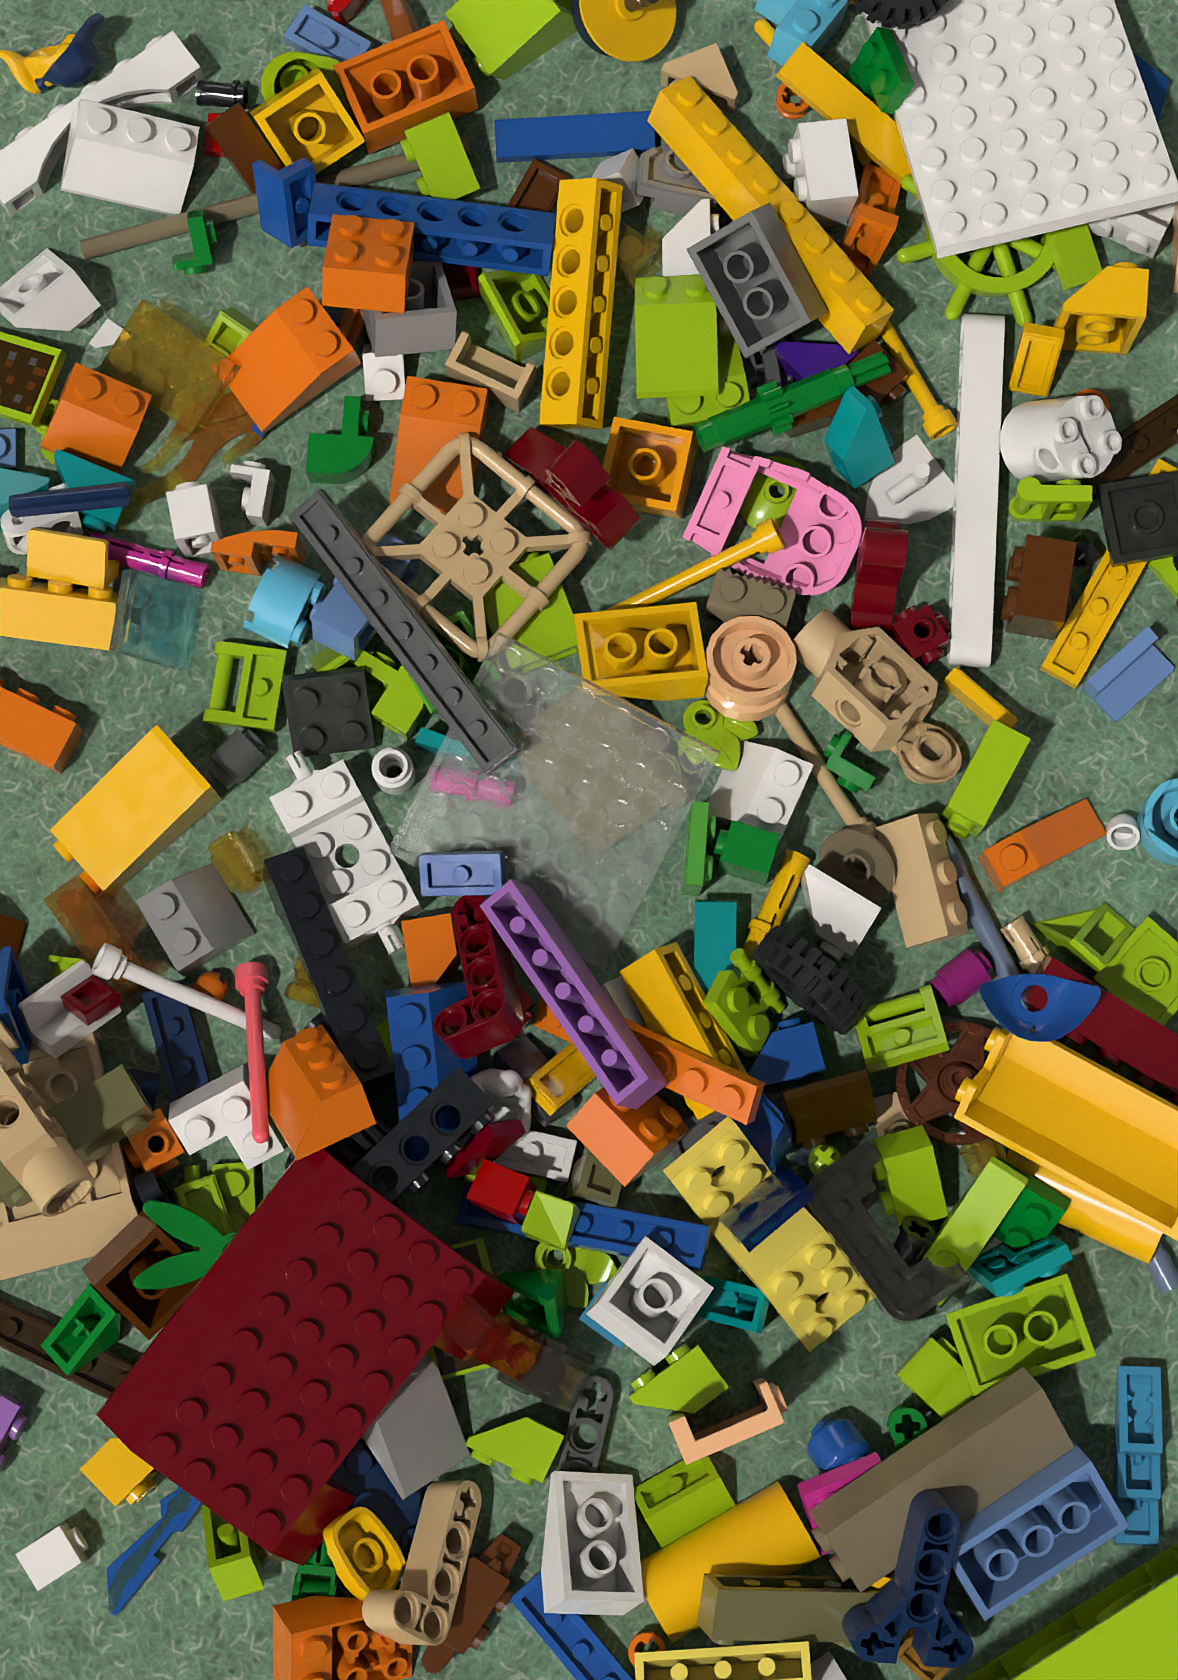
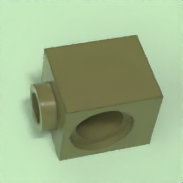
M586 1153L573 1163L564 1199L614 1208L617 1205L622 1184L593 1154Z

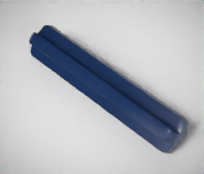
M120 483L14 494L9 496L8 504L11 516L16 518L125 507L131 504V490L129 485Z

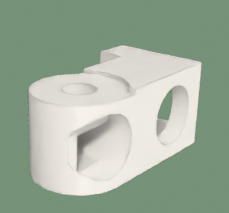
M63 483L55 487L49 488V491L62 490L67 488ZM8 509L0 520L7 547L10 551L21 555L27 554L28 531L33 527L84 535L78 511L16 518L11 516Z

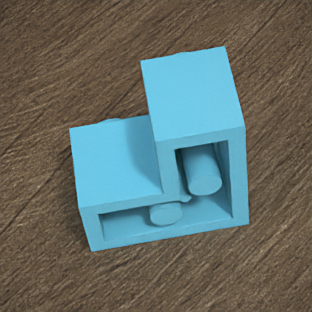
M757 0L754 11L778 25L767 57L783 66L802 42L819 54L841 26L849 4L848 0Z

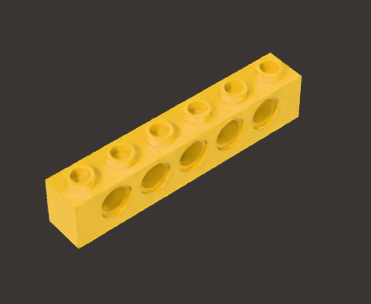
M600 178L559 181L539 424L564 430H602L623 185Z

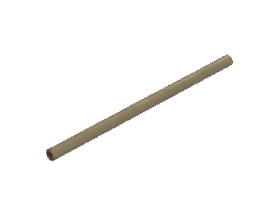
M466 137L460 138V140L465 149L467 157H470L471 155ZM402 153L317 176L316 183L355 188L418 171L419 168L416 161L409 164L405 154ZM256 193L195 209H204L206 220L214 219L215 225L259 213ZM190 211L80 240L84 257L88 260L188 233L187 215Z

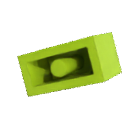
M448 111L403 129L406 139L399 142L408 163L416 161L422 177L415 179L422 196L455 200L480 189Z
M923 1125L875 1138L874 1143L877 1155L871 1157V1163L877 1181H884L886 1190L879 1192V1196L886 1217L893 1215L898 1227L902 1220L909 1216L919 1218L925 1223L947 1217L948 1212L933 1146Z

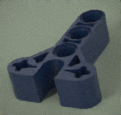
M923 1490L912 1499L893 1580L865 1605L851 1608L842 1620V1629L856 1655L864 1661L896 1664L901 1639L912 1628H915L911 1645L924 1666L960 1667L971 1658L974 1652V1644L959 1619L953 1613L948 1612L943 1603L960 1532V1519L946 1497L938 1490ZM940 1513L937 1518L930 1520L933 1515ZM931 1553L928 1558L921 1560L925 1555ZM921 1594L918 1598L912 1600L916 1595Z

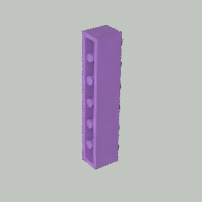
M510 879L480 905L616 1105L636 1110L668 1084L531 886Z

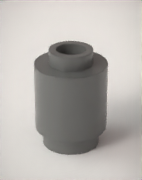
M236 729L210 755L212 760L205 767L229 789L235 783L239 785L266 758L261 753L266 745L250 729L244 734Z

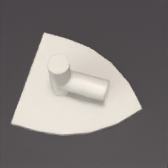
M918 435L909 439L892 453L895 464L874 476L867 494L865 518L913 524L930 520L953 507L957 488H954L953 482Z

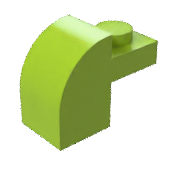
M363 650L354 663L355 667L364 666L366 677L386 689L371 712L374 720L409 741L425 716L427 710L425 703L402 665L397 671L394 669L397 664L386 655L376 651L372 656Z

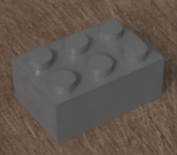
M771 203L750 211L686 249L745 358L828 313L823 300Z

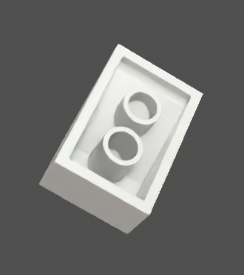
M554 1471L551 1473L541 1565L544 1613L624 1615L644 1602L632 1475Z

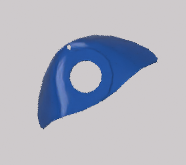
M1033 973L1004 977L981 983L979 986L983 1002L997 1021L1015 1036L1035 1042H1048L1059 1039L1074 1030L1091 1013L1101 996V989L1098 986L1083 984L1052 975ZM1031 985L1041 986L1045 989L1048 996L1046 1006L1037 1012L1028 1011L1021 1002L1022 992Z
M762 1094L753 1122L745 1125L734 1119L732 1120L740 1128L769 1170L775 1172L793 1146V1132L783 1113ZM771 1107H772V1108L777 1112V1114L780 1116V1118H781L782 1121H783V1124L779 1121V1119H778V1118L776 1117V1115L773 1113Z

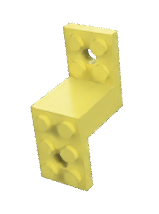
M727 1116L663 1170L664 1174L701 1222L706 1226H710L712 1230L711 1235L766 1296L809 1352L825 1341L836 1329L853 1315L857 1314L874 1298L826 1230L771 1173L740 1128L730 1117ZM724 1166L717 1176L711 1177L717 1168ZM826 1293L822 1300L815 1303L822 1294Z

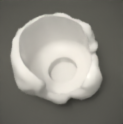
M488 1069L470 1077L497 1105L491 1111L495 1116L492 1122L520 1119L526 1133L528 1132L532 1118V1090L530 1086L523 1083L521 1076L517 1072L510 1069ZM458 1110V1118H459V1121L461 1122V1115H460V1112H459V1110ZM525 1134L522 1137H520L516 1142L523 1140Z

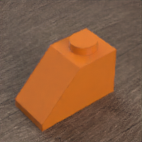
M451 913L401 921L411 987L441 984L459 959L458 943Z

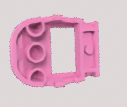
M722 447L683 534V538L688 541L692 540L710 552L711 556L728 549L724 544L758 471L797 489L779 529L786 547L771 555L768 554L764 564L747 557L730 567L746 575L748 579L754 577L756 582L762 579L763 583L770 581L772 586L776 584L780 588L786 586L788 591L794 589L796 594L818 595L834 588L845 576L861 538V520L855 506L844 495L830 486L827 487L810 476V473L799 468H793L758 456L752 457L731 451L730 448Z

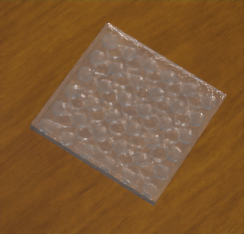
M500 632L496 635L472 684L522 749L493 774L486 775L451 728H449L387 852L419 869L418 855L422 852L504 851L505 884L512 879L531 886L581 959L605 971L721 752ZM483 895V896H484L486 899H488L491 895Z

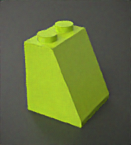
M458 0L444 13L452 23L450 31L455 39L463 46L468 45L475 54L472 61L478 70L486 77L493 76L502 80L507 79L577 32L572 15V0Z

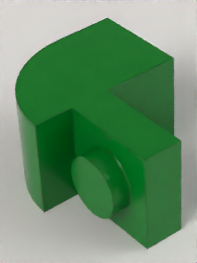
M361 396L344 397L341 435L309 433L306 474L310 483H348L362 476L373 463L377 446L374 437L362 436V434L369 435L370 410H364Z

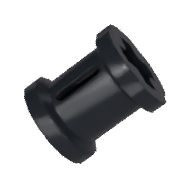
M909 1216L902 1220L899 1226L900 1233L894 1243L886 1246L883 1253L885 1261L891 1267L906 1274H912L918 1270L920 1256L926 1247L932 1245L936 1237L935 1231L929 1224L919 1218Z

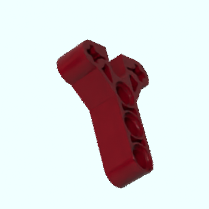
M529 427L501 455L502 458L524 476L531 475L538 481L537 486L563 505L608 549H612L640 521L639 515L625 496L606 484L611 477L597 458L577 440H574L565 448L535 428Z
M860 518L862 532L855 557L856 575L851 597L849 629L854 631L879 627L890 637L897 586L906 562L908 531L901 530V522Z

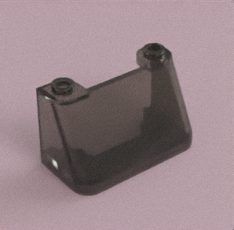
M867 1139L809 1181L806 1189V1202L822 1227L892 1321L900 1324H910L941 1314L963 1300L971 1279L959 1262L951 1267H939L926 1257L909 1269L867 1211L877 1202L879 1196V1183L872 1170L881 1157Z

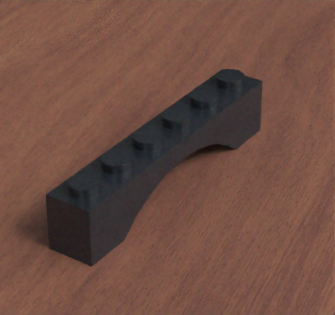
M304 847L264 859L263 881L275 911L284 924L303 963L329 1036L361 1082L365 1095L391 1086L395 1072Z

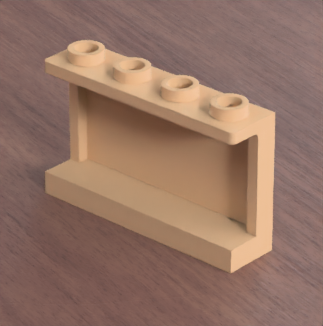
M760 1377L752 1380L761 1402L759 1406L692 1434L683 1412L680 1411L666 1417L685 1464H690L783 1424L784 1420L781 1413L788 1411V1408L778 1385L776 1386L772 1382L768 1384L766 1380Z

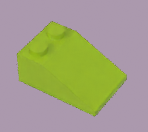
M700 274L635 278L637 399L719 395V309Z
M720 311L719 395L664 397L669 427L694 432L695 424L750 401L740 349Z
M1067 1273L1027 1285L1015 1295L1008 1297L995 1296L945 1314L973 1397L983 1394L1022 1367L1034 1377L1096 1356Z

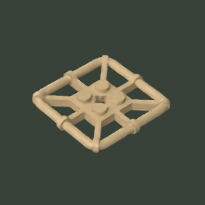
M458 433V438H454L445 444L410 484L404 483L398 490L399 496L364 533L362 540L379 562L421 559L440 576L419 596L384 567L427 624L461 652L472 658H477L478 662H488L489 657L501 651L537 610L542 611L548 605L549 600L547 598L583 559L588 546L592 545L591 533L586 531L577 518L537 486L538 481L531 475L524 476L484 442L475 437H469V433ZM470 454L478 458L516 489L497 512L474 495ZM459 455L463 496L444 515L425 500L422 494L451 461ZM527 498L569 534L525 537L506 520ZM410 507H413L435 525V528L420 544L376 546ZM468 539L471 541L477 539L482 542L480 548L484 552L480 556L477 553L467 556L464 553L466 549L464 542ZM569 549L536 587L530 586L511 570L525 552ZM501 580L520 595L524 601L495 634L487 640L483 600ZM449 584L453 585L472 601L475 640L471 639L431 606Z

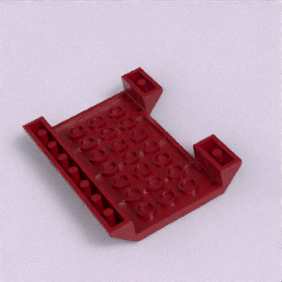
M323 1148L302 1159L296 1160L295 1158L96 1415L132 1453L269 1553L304 1566L324 1540L323 1530L335 1518L344 1513L356 1498L355 1494L331 1477L334 1471L432 1345L463 1360L515 1292L482 1266L478 1268L347 1168L346 1163L326 1148Z

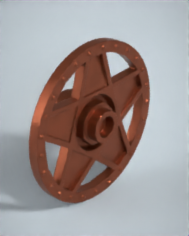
M969 1022L943 1023L945 1034L961 1032L960 1036L949 1053L941 1052L898 1065L896 1075L898 1100L909 1121L915 1127L923 1125L928 1137L952 1145L979 1143L990 1137L957 1119L956 1121L966 1134L946 1133L927 1123L950 1113L954 1117L960 1105V1102L955 1100L956 1093L966 1077L973 1080L983 1068L984 1039L988 1040L992 1031L981 1025ZM908 1064L927 1083L912 1104L908 1100L905 1085Z

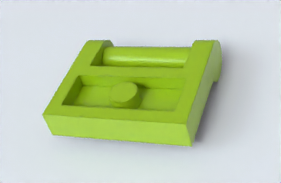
M1026 477L1019 482L1016 488L1017 496L1010 501L1008 514L1015 521L1081 522L1092 503V485H1081V481L1075 479L1059 480L1056 482V485H1041L1036 478Z
M217 641L214 650L217 662L209 709L204 710L203 723L276 733L283 690L282 676H285L288 660L287 650ZM233 659H244L235 712L225 711Z
M931 984L919 987L920 992L870 1006L856 1023L855 1027L869 1073L950 1050ZM925 1008V1011L869 1027V1023Z

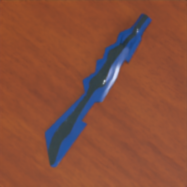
M179 1486L177 1491L160 1500L161 1519L107 1567L110 1614L118 1615L160 1563L161 1560L155 1556L173 1532H184L203 1505Z

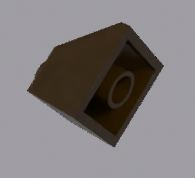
M867 1069L789 1090L779 1096L785 1119L793 1132L792 1143L795 1145L803 1142L805 1150L828 1144L827 1135L840 1131L844 1132L845 1138L870 1132L868 1123L877 1120Z

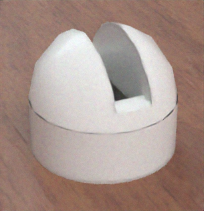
M1123 813L1117 814L1109 820L1106 827L1109 845L1117 850H1128L1138 844L1140 829L1133 816Z

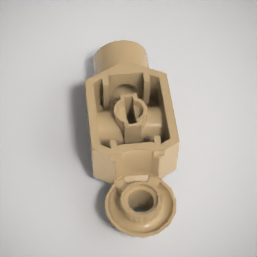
M824 609L818 613L792 641L796 649V659L816 677L811 696L870 752L891 750L898 756L904 774L911 781L918 784H941L955 777L961 768L962 761L959 745L951 734L942 728L922 721L936 698L938 682L881 628L873 627L851 631L829 609Z
M0 1020V1161L28 1192L43 1216H56L80 1203L92 1191L95 1179L68 1142V1136L63 1128L43 1108L45 1102L31 1084L28 1085L24 1080V1069L13 1055V1052L20 1048V1046Z

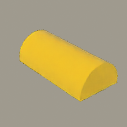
M1009 1149L1005 1158L1006 1162L1071 1200L1065 1214L1059 1220V1224L1149 1264L1163 1234L1162 1232L1014 1150Z
M776 1481L681 1538L640 1560L643 1594L666 1635L674 1643L700 1628L697 1621L704 1573L790 1575L821 1556L779 1482Z

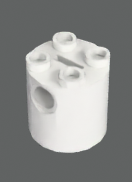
M1097 395L1024 402L1010 411L1004 419L1000 432V451L1005 465L1020 480L1026 477L1036 478L1039 482L1092 478L1106 469L1112 461L1113 455L1117 454L1122 446V439L1116 431L1111 413Z

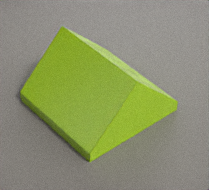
M504 270L482 273L478 277L480 296L517 364L545 350L550 292L541 275Z

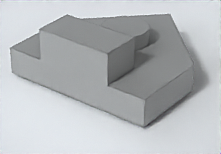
M667 143L657 148L652 147L640 155L637 162L635 194L651 197L650 208L685 216L701 199H710L711 211H713L717 202L715 198L699 182Z

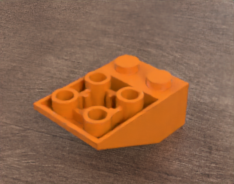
M311 1596L273 1605V1680H401L412 1677V1645L400 1644L370 1629L362 1615L364 1601H360L358 1598Z

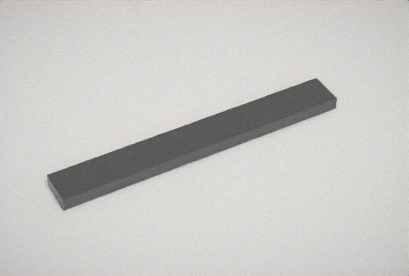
M318 489L289 516L486 775L493 774L522 748L327 492L323 489Z

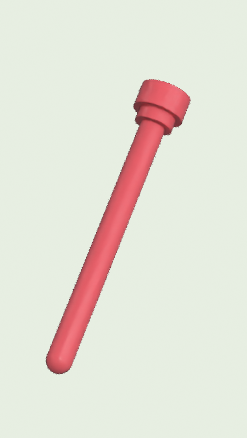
M245 962L235 968V987L240 991L241 996L245 1000L252 1137L255 1142L262 1144L269 1139L270 1135L261 996L269 985L268 968L260 962Z

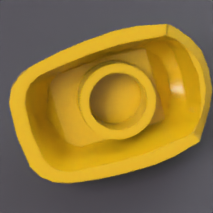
M364 1507L352 1508L335 1518L323 1530L327 1554L334 1564L338 1577L352 1595L360 1601H364L370 1591L376 1589H395L406 1562L398 1544L372 1511Z

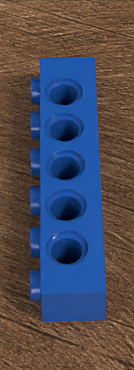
M314 183L308 213L307 245L326 248L333 214L355 215L385 220L396 219L414 222L413 259L549 276L556 213Z

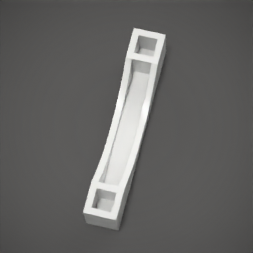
M174 31L165 36L160 35L152 39L140 54L132 59L126 58L114 67L113 72L101 81H93L86 85L80 95L68 104L63 103L56 106L50 111L48 118L35 127L29 126L18 133L15 141L0 149V203L11 217L44 195L49 177L58 159L67 149L72 113L80 99L123 109L148 104H175L195 90L199 80L205 81L201 67Z

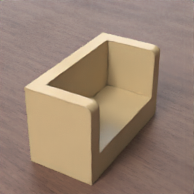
M465 331L461 332L445 363L447 379L457 384L487 388L489 399L518 413L537 379L536 365L527 362L525 368L483 349L471 342V335Z

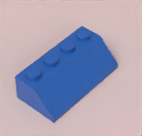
M465 981L385 990L399 1122L458 1066L469 1077L478 1073L477 1056L468 1059L458 1058L433 1030V1022L441 1010L468 998ZM448 1107L442 1110L438 1118V1123L442 1130L452 1131L459 1126L460 1121L457 1108ZM469 1132L460 1143L464 1145L475 1134ZM416 1137L409 1142L407 1153L411 1160L421 1161L427 1157L430 1149L428 1141L424 1137Z

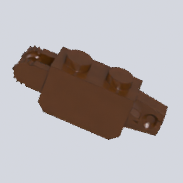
M500 1533L481 1556L477 1554L468 1556L448 1635L442 1644L437 1646L428 1645L424 1651L425 1653L422 1654L421 1665H423L426 1673H435V1675L437 1672L441 1673V1670L448 1664L455 1651L464 1655L469 1646L477 1650L490 1630L483 1623L492 1609L500 1614L514 1591L507 1587L512 1579L509 1574L522 1546L507 1535Z

